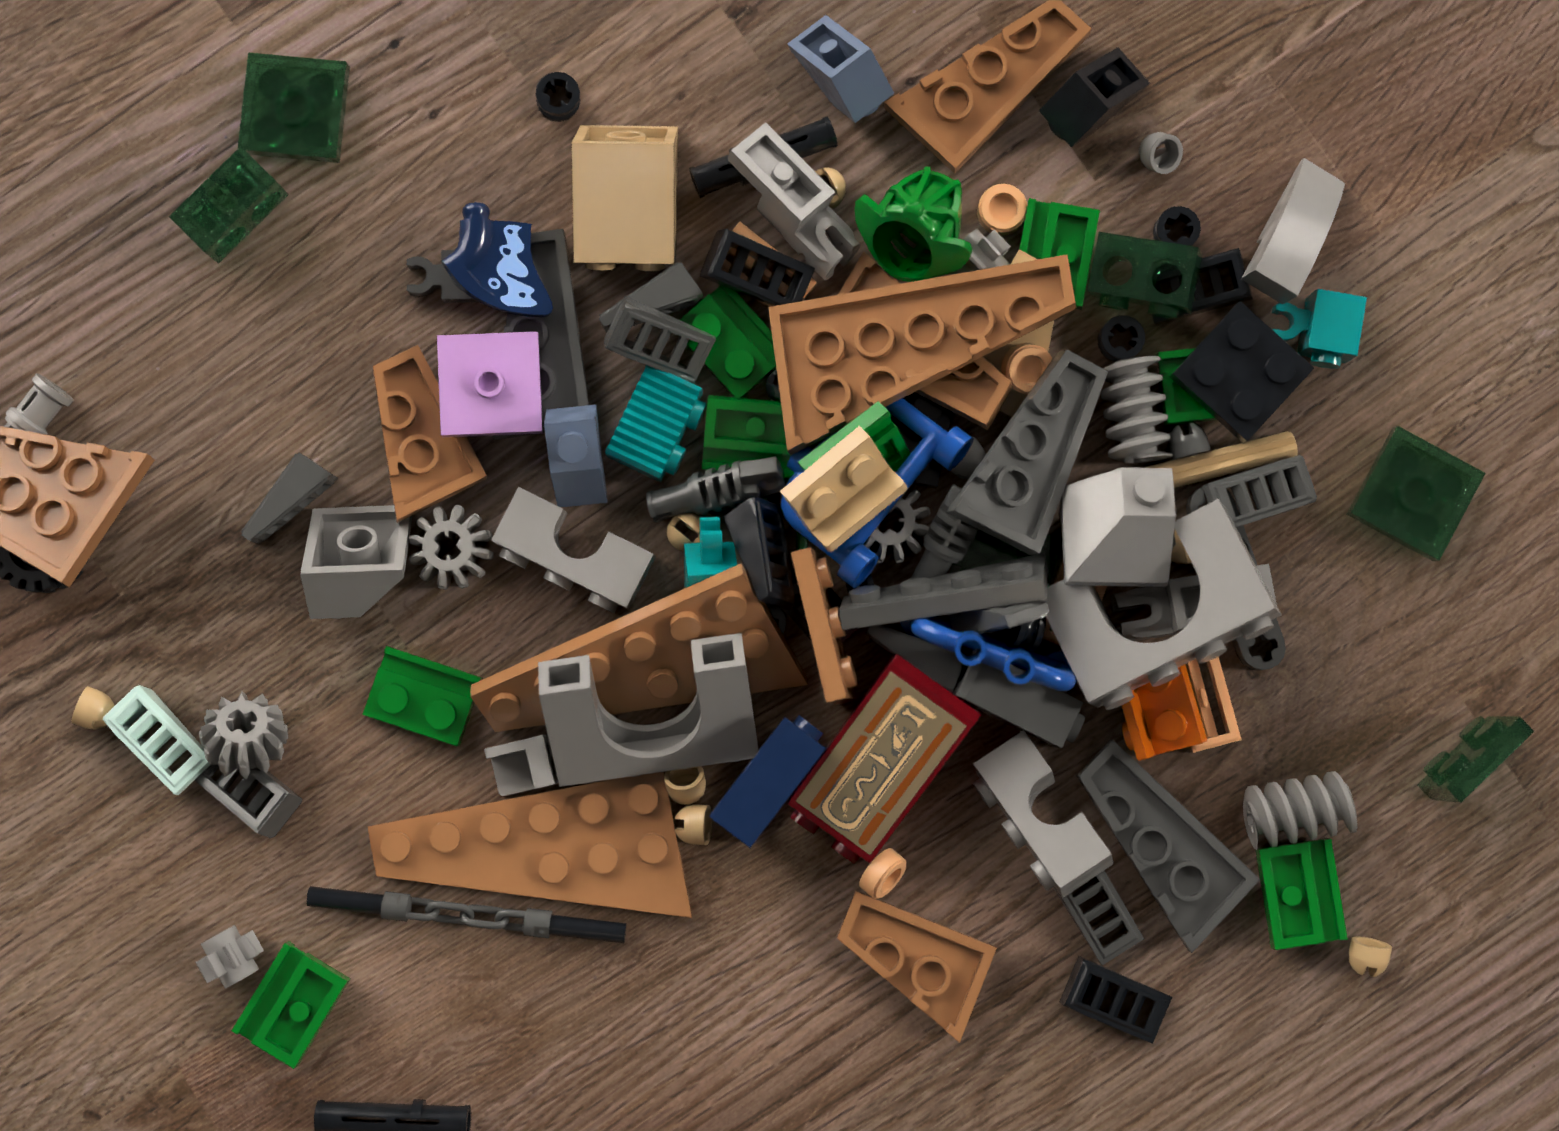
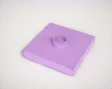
M538 332L437 335L440 428L442 438L543 433Z

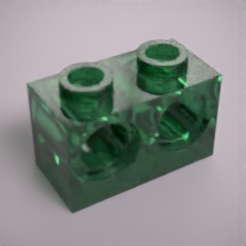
M240 146L169 218L208 256L219 264L289 194Z
M1099 232L1087 291L1093 297L1100 298L1098 305L1101 307L1128 311L1129 303L1149 306L1147 314L1177 319L1178 311L1187 313L1192 311L1203 254L1199 247ZM1121 261L1130 263L1132 265V276L1129 281L1120 286L1109 284L1107 274L1110 267ZM1174 269L1181 272L1182 283L1175 292L1163 294L1157 291L1156 281L1163 271Z

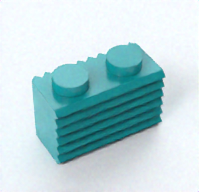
M646 365L606 448V456L659 482H662L666 472L674 476L686 452V448L679 446L687 427L696 431L706 411L707 403L700 401L703 396V389L671 373Z

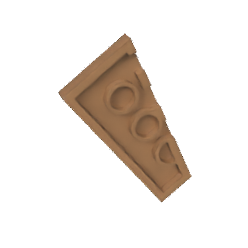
M1048 0L1003 28L1002 32L982 45L977 44L962 54L961 58L942 70H935L922 78L919 84L908 91L891 97L884 102V109L955 174L1090 36L1092 28L1061 0Z
M863 252L838 295L900 283L895 278L892 279L869 255ZM981 357L915 391V393L988 430L1013 386L1007 377L984 357Z

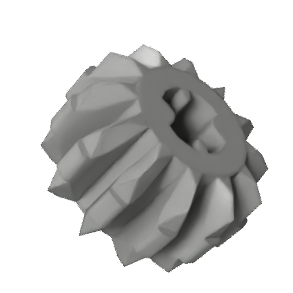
M915 489L910 492L905 500L900 498L887 514L888 516L894 511L900 516L901 519L896 524L897 526H902L900 532L896 533L889 529L883 534L876 528L863 544L867 548H870L872 544L878 547L876 555L879 556L877 564L883 563L886 549H891L893 560L896 564L904 561L902 544L914 554H918L921 550L920 544L911 534L924 537L928 533L929 527L917 524L915 520L923 519L929 516L931 512L929 507L912 509L911 505L921 495L918 490Z
M455 505L448 521L444 509L437 506L433 509L436 524L432 525L423 517L416 521L418 526L425 530L426 533L424 538L410 535L409 543L422 547L423 551L413 553L409 556V561L413 565L428 562L421 570L419 577L427 582L438 573L437 585L440 589H448L452 574L459 588H467L469 581L465 571L469 569L473 575L482 578L485 575V571L475 563L477 558L484 560L493 559L494 553L492 551L479 548V544L490 541L493 535L489 530H481L474 533L482 521L478 514L474 513L463 523L465 516L464 508ZM456 535H458L460 540L457 542V547L461 550V553L456 558L447 555L446 560H444L442 555L445 553V548L441 545L442 541L446 537L454 541Z
M241 691L238 701L230 702L221 696L219 710L206 709V715L204 716L205 725L201 726V731H199L200 742L204 746L206 760L210 765L219 764L220 771L223 772L225 777L236 769H240V774L245 779L248 778L250 769L258 768L267 774L270 767L269 760H282V755L284 754L283 744H286L288 739V728L284 724L283 713L278 705L269 706L268 700L264 697L263 693L252 701L248 700L247 695L243 691Z

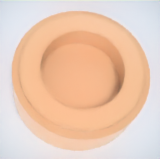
M994 185L988 188L980 198L977 207L978 220L981 226L989 233L995 229L1000 236L1010 235L1022 226L1026 217L1027 201L1023 193L1012 185Z
M1021 343L1013 346L1005 354L1001 364V373L1012 382L1013 390L1028 395L1053 359L1044 348L1031 343Z
M892 848L882 851L864 871L859 882L860 888L874 899L884 897L902 878L906 870V860Z

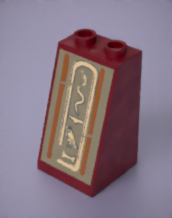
M898 654L892 656L787 801V804L795 809L790 818L812 834H815L820 827L833 836L836 840L831 845V848L853 864H856L860 857L871 863L981 714Z

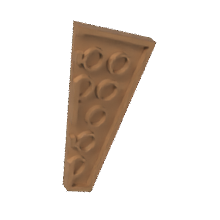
M1068 254L768 307L788 453L791 456L838 432L879 401L886 407L1076 309Z
M0 426V546L70 588L155 460L146 453L108 449L104 445L88 442L87 444L59 440L56 436Z
M742 563L478 681L471 685L470 697L495 732L545 725L539 698L538 662L589 655L598 699L611 715L692 703L697 687L691 640L742 633L750 693L808 685L804 669L766 604L758 600L750 578Z
M665 771L635 777L609 779L368 826L375 872L378 877L692 918L680 847L675 833L676 826L670 795L667 792L664 781Z

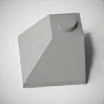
M1118 468L1065 486L1060 499L1064 585L1167 586L1176 519L1172 468Z
M394 505L313 508L300 572L310 619L361 617L401 581L405 574L413 516L397 523Z

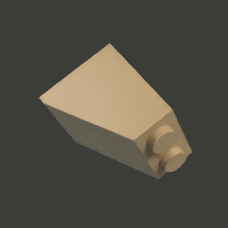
M580 125L572 141L574 263H586V268L590 270H611L616 267V263L635 264L637 270L660 271L665 269V264H674L677 223L678 127Z

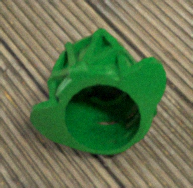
M924 167L923 170H919L905 177L898 184L891 186L879 204L865 194L855 202V221L871 255L883 270L898 280L913 282L948 274L961 269L971 257L973 248L970 242L958 239L962 220V187L958 179L953 180L944 174L932 171L931 167ZM901 233L917 245L915 249L902 239ZM890 241H892L895 247L906 257V259L895 250ZM930 250L931 254H926L924 251Z

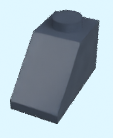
M827 15L787 43L791 52L829 101L854 123L874 113L881 103L894 94L871 48Z
M596 404L546 409L544 429L550 475L557 505L559 507L607 503Z

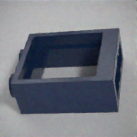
M800 715L797 716L793 723L784 717L713 809L709 817L751 848L826 748L818 743L823 733Z

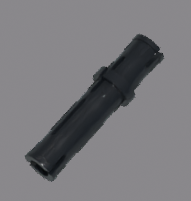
M827 116L819 121L779 135L801 158L831 147L835 148L838 145L835 131ZM729 154L697 167L689 168L690 176L699 198L738 182L742 186L750 184V182L727 160Z
M414 1099L412 1104L326 1102L325 1100H318L314 1113V1130L470 1131L471 1105H427L425 1099ZM348 1117H375L386 1118V1120L349 1119ZM400 1118L416 1119L417 1121L400 1120ZM420 1119L439 1120L440 1122L421 1121Z

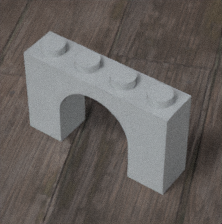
M1219 499L1175 521V530L1198 574L1200 599L1191 621L1173 637L1155 643L1131 641L1124 638L1117 631L1094 586L1064 585L1063 579L1047 587V599L1040 600L1048 604L1050 613H1047L1046 618L1088 703L1097 708L1104 705L1106 710L1117 708L1134 698L1132 691L1148 682L1151 683L1152 687L1165 684L1180 675L1178 667L1194 659H1197L1199 664L1208 662L1227 651L1224 644L1242 635L1245 640L1256 638L1274 627L1271 620L1281 616V613L1227 509Z
M742 633L691 640L697 687L694 700L685 711L673 719L650 725H639L622 721L611 715L602 706L598 699L589 655L538 662L539 698L559 787L753 759L759 749Z

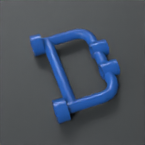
M903 398L885 407L892 416L923 438L895 472L903 479L907 485V490L932 459L951 471L963 460L973 444L974 438L958 426L953 427L947 432ZM834 434L822 439L815 448H817L819 445H821ZM810 446L790 457L787 467L794 474L788 480L786 486L804 472L799 466L798 461L814 450ZM903 494L832 552L827 551L805 528L783 495L781 508L785 520L791 527L841 565L837 576L851 587L856 588L870 575L879 559L878 555L863 544Z
M940 616L900 621L901 627L906 634L921 638L933 645L954 652L957 659L965 665L973 666L981 662L1005 672L1006 677L1015 684H1025L1031 681L1051 689L1069 691L1077 683V679L1062 649H1054L1045 655H1041L1036 652L1025 651L1020 646L1018 648H1011L1006 645L1004 640L985 633L978 634L974 631L959 633L951 629L949 620ZM961 646L971 650L979 648V651L974 656H965L961 653L960 648ZM1010 664L1024 669L1026 672L1020 675L1013 674L1009 670Z

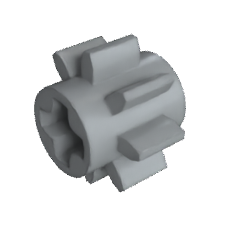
M975 229L963 239L970 242L973 248L969 261L961 269L951 272V274L1010 265L1003 256L1011 246L995 229L987 237L978 229Z
M233 925L201 943L206 956L195 963L206 983L219 978L224 988H227L259 970L253 958L264 950L253 930L241 936L236 926Z

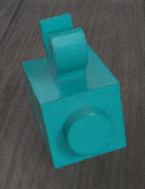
M1316 289L1306 297L1304 309H1300L1287 302L1285 304L1278 303L1273 306V314L1284 315L1289 320V329L1287 331L1272 330L1285 342L1300 334L1297 353L1304 357H1310L1311 365L1330 369L1340 368L1341 363L1345 364L1358 356L1367 297Z
M700 517V543H684V589L737 565L734 542H722L720 517Z

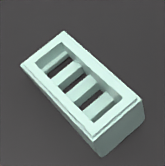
M141 685L134 687L102 719L113 733L175 795L181 794L210 766V763L205 758L204 747L157 694L149 688ZM142 713H144V714L131 726V724H132ZM159 721L162 726L145 742L142 736ZM174 736L177 741L162 756L158 757L156 752ZM188 750L192 756L172 773L168 767Z

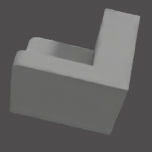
M548 734L484 749L486 759L491 758L498 792L501 796L559 783Z

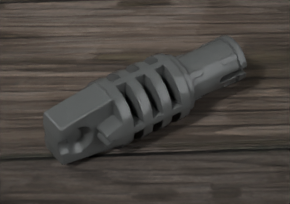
M776 457L748 461L739 460L733 462L732 467L728 464L719 466L718 471L715 468L706 469L704 475L698 471L692 473L688 477L687 482L668 488L648 491L646 494L648 510L653 521L657 523L684 513L696 512L697 515L708 516L713 513V510L718 513L725 511L726 506L734 509L740 505V502L743 503L751 497L763 498L781 491L786 486L785 472Z
M955 484L951 486L929 527L928 533L923 538V545L926 550L910 579L930 578L947 574L952 563L957 564L964 559L979 532V529L945 513L962 490V488Z

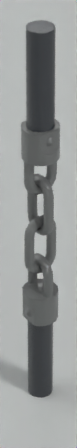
M310 886L307 894V906L378 914L381 915L382 919L405 922L408 919L418 921L433 920L477 928H502L523 932L524 936L549 938L550 935L625 943L627 923L552 915L553 911L527 908L526 911L477 904L466 905L411 897V894L385 891V894L382 895ZM412 905L426 906V914L411 912ZM440 909L461 911L460 917L439 915ZM474 912L496 914L495 922L475 920ZM509 917L523 918V924L508 923Z

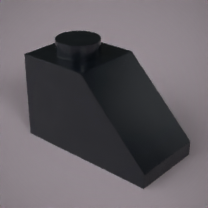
M1117 47L1076 71L1043 105L1039 112L1048 121L1051 131L1060 139L1065 140L1070 147H1073L1097 131L1139 95L1150 82Z

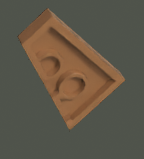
M416 345L374 365L373 375L396 522L399 523L486 480L487 475L467 437L442 438L439 384L419 346Z
M811 547L791 552L826 703L842 705L858 701L855 690L857 677L851 657H846L841 639L846 634L845 630H842L839 607H832L827 589L834 587L829 562L826 557L819 559L818 553Z
M855 890L837 934V939L960 1043L997 948L994 945Z

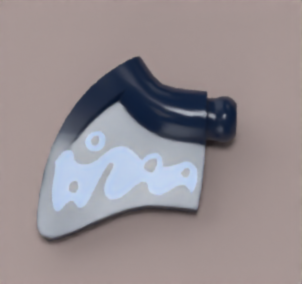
M478 202L466 204L462 209L464 220L460 221L458 246L451 254L441 260L452 280L471 298L498 311L527 317H548L551 315L553 310L551 299L532 260L531 224L493 221L489 219L490 209L486 204Z

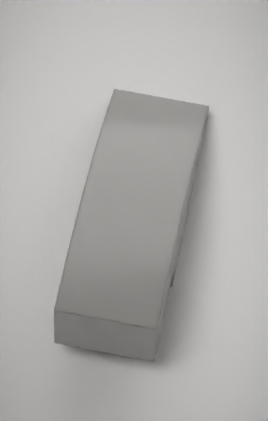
M1303 158L1299 162L1257 240V243L1260 245L1241 279L1281 304H1285L1297 297L1325 242L1341 201L1345 183Z

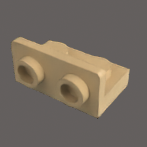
M859 426L780 492L805 528L827 551L832 552L907 490V485L889 467L871 437Z

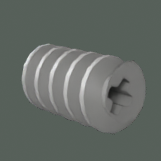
M1144 356L1114 362L1103 368L1108 371L1105 382L1114 384L1101 391V398L1105 401L1116 403L1104 410L1103 418L1119 422V424L1107 429L1105 434L1109 440L1121 442V444L1109 449V458L1122 461L1123 463H1142L1164 460L1173 456L1171 453L1157 450L1158 445L1170 440L1171 437L1168 433L1155 431L1156 425L1168 420V414L1154 412L1152 406L1166 400L1165 394L1150 392V386L1162 381L1163 375L1148 372L1147 368L1160 361L1161 357Z
M1336 771L1326 772L1323 782L1317 775H1308L1304 779L1303 786L1296 778L1286 780L1283 789L1277 782L1267 783L1264 788V794L1256 785L1248 786L1245 790L1243 800L1244 822L1250 842L1256 850L1259 835L1264 834L1270 846L1276 847L1278 833L1283 830L1290 843H1297L1298 828L1304 827L1309 838L1315 840L1318 834V824L1322 823L1330 836H1337L1339 820L1344 821L1350 833L1357 832V814L1351 791Z

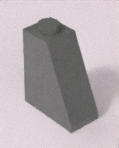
M979 648L969 651L967 656L976 655ZM981 662L973 666L963 664L952 693L970 707L1020 731L1024 730L1026 734L1055 748H1062L1065 741L1073 743L1085 720V716L1079 713L1083 705L1082 701L1062 691L1031 681L1025 684H1015L1006 677L1004 671ZM1012 665L1009 667L1013 674L1020 675L1024 673V671Z

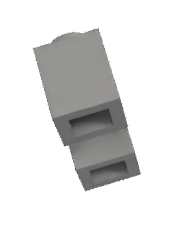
M518 487L491 541L502 547L498 556L526 569L529 561H532L547 569L543 577L544 579L568 591L576 583L592 591L588 601L614 614L619 605L630 610L656 556L608 531L601 547L596 553L587 558H571L564 554L559 544V531L568 513L563 508Z
M1024 730L973 764L979 777L978 780L973 782L975 789L989 808L998 804L1005 814L1007 820L1001 823V826L1017 849L1024 845L1028 847L1037 860L1030 867L1046 891L1055 886L1062 898H1064L1113 865L1111 852L1082 812L1060 825L1043 823L1033 815L1032 806L1034 800L1043 790L1054 784L1055 779L1052 769Z

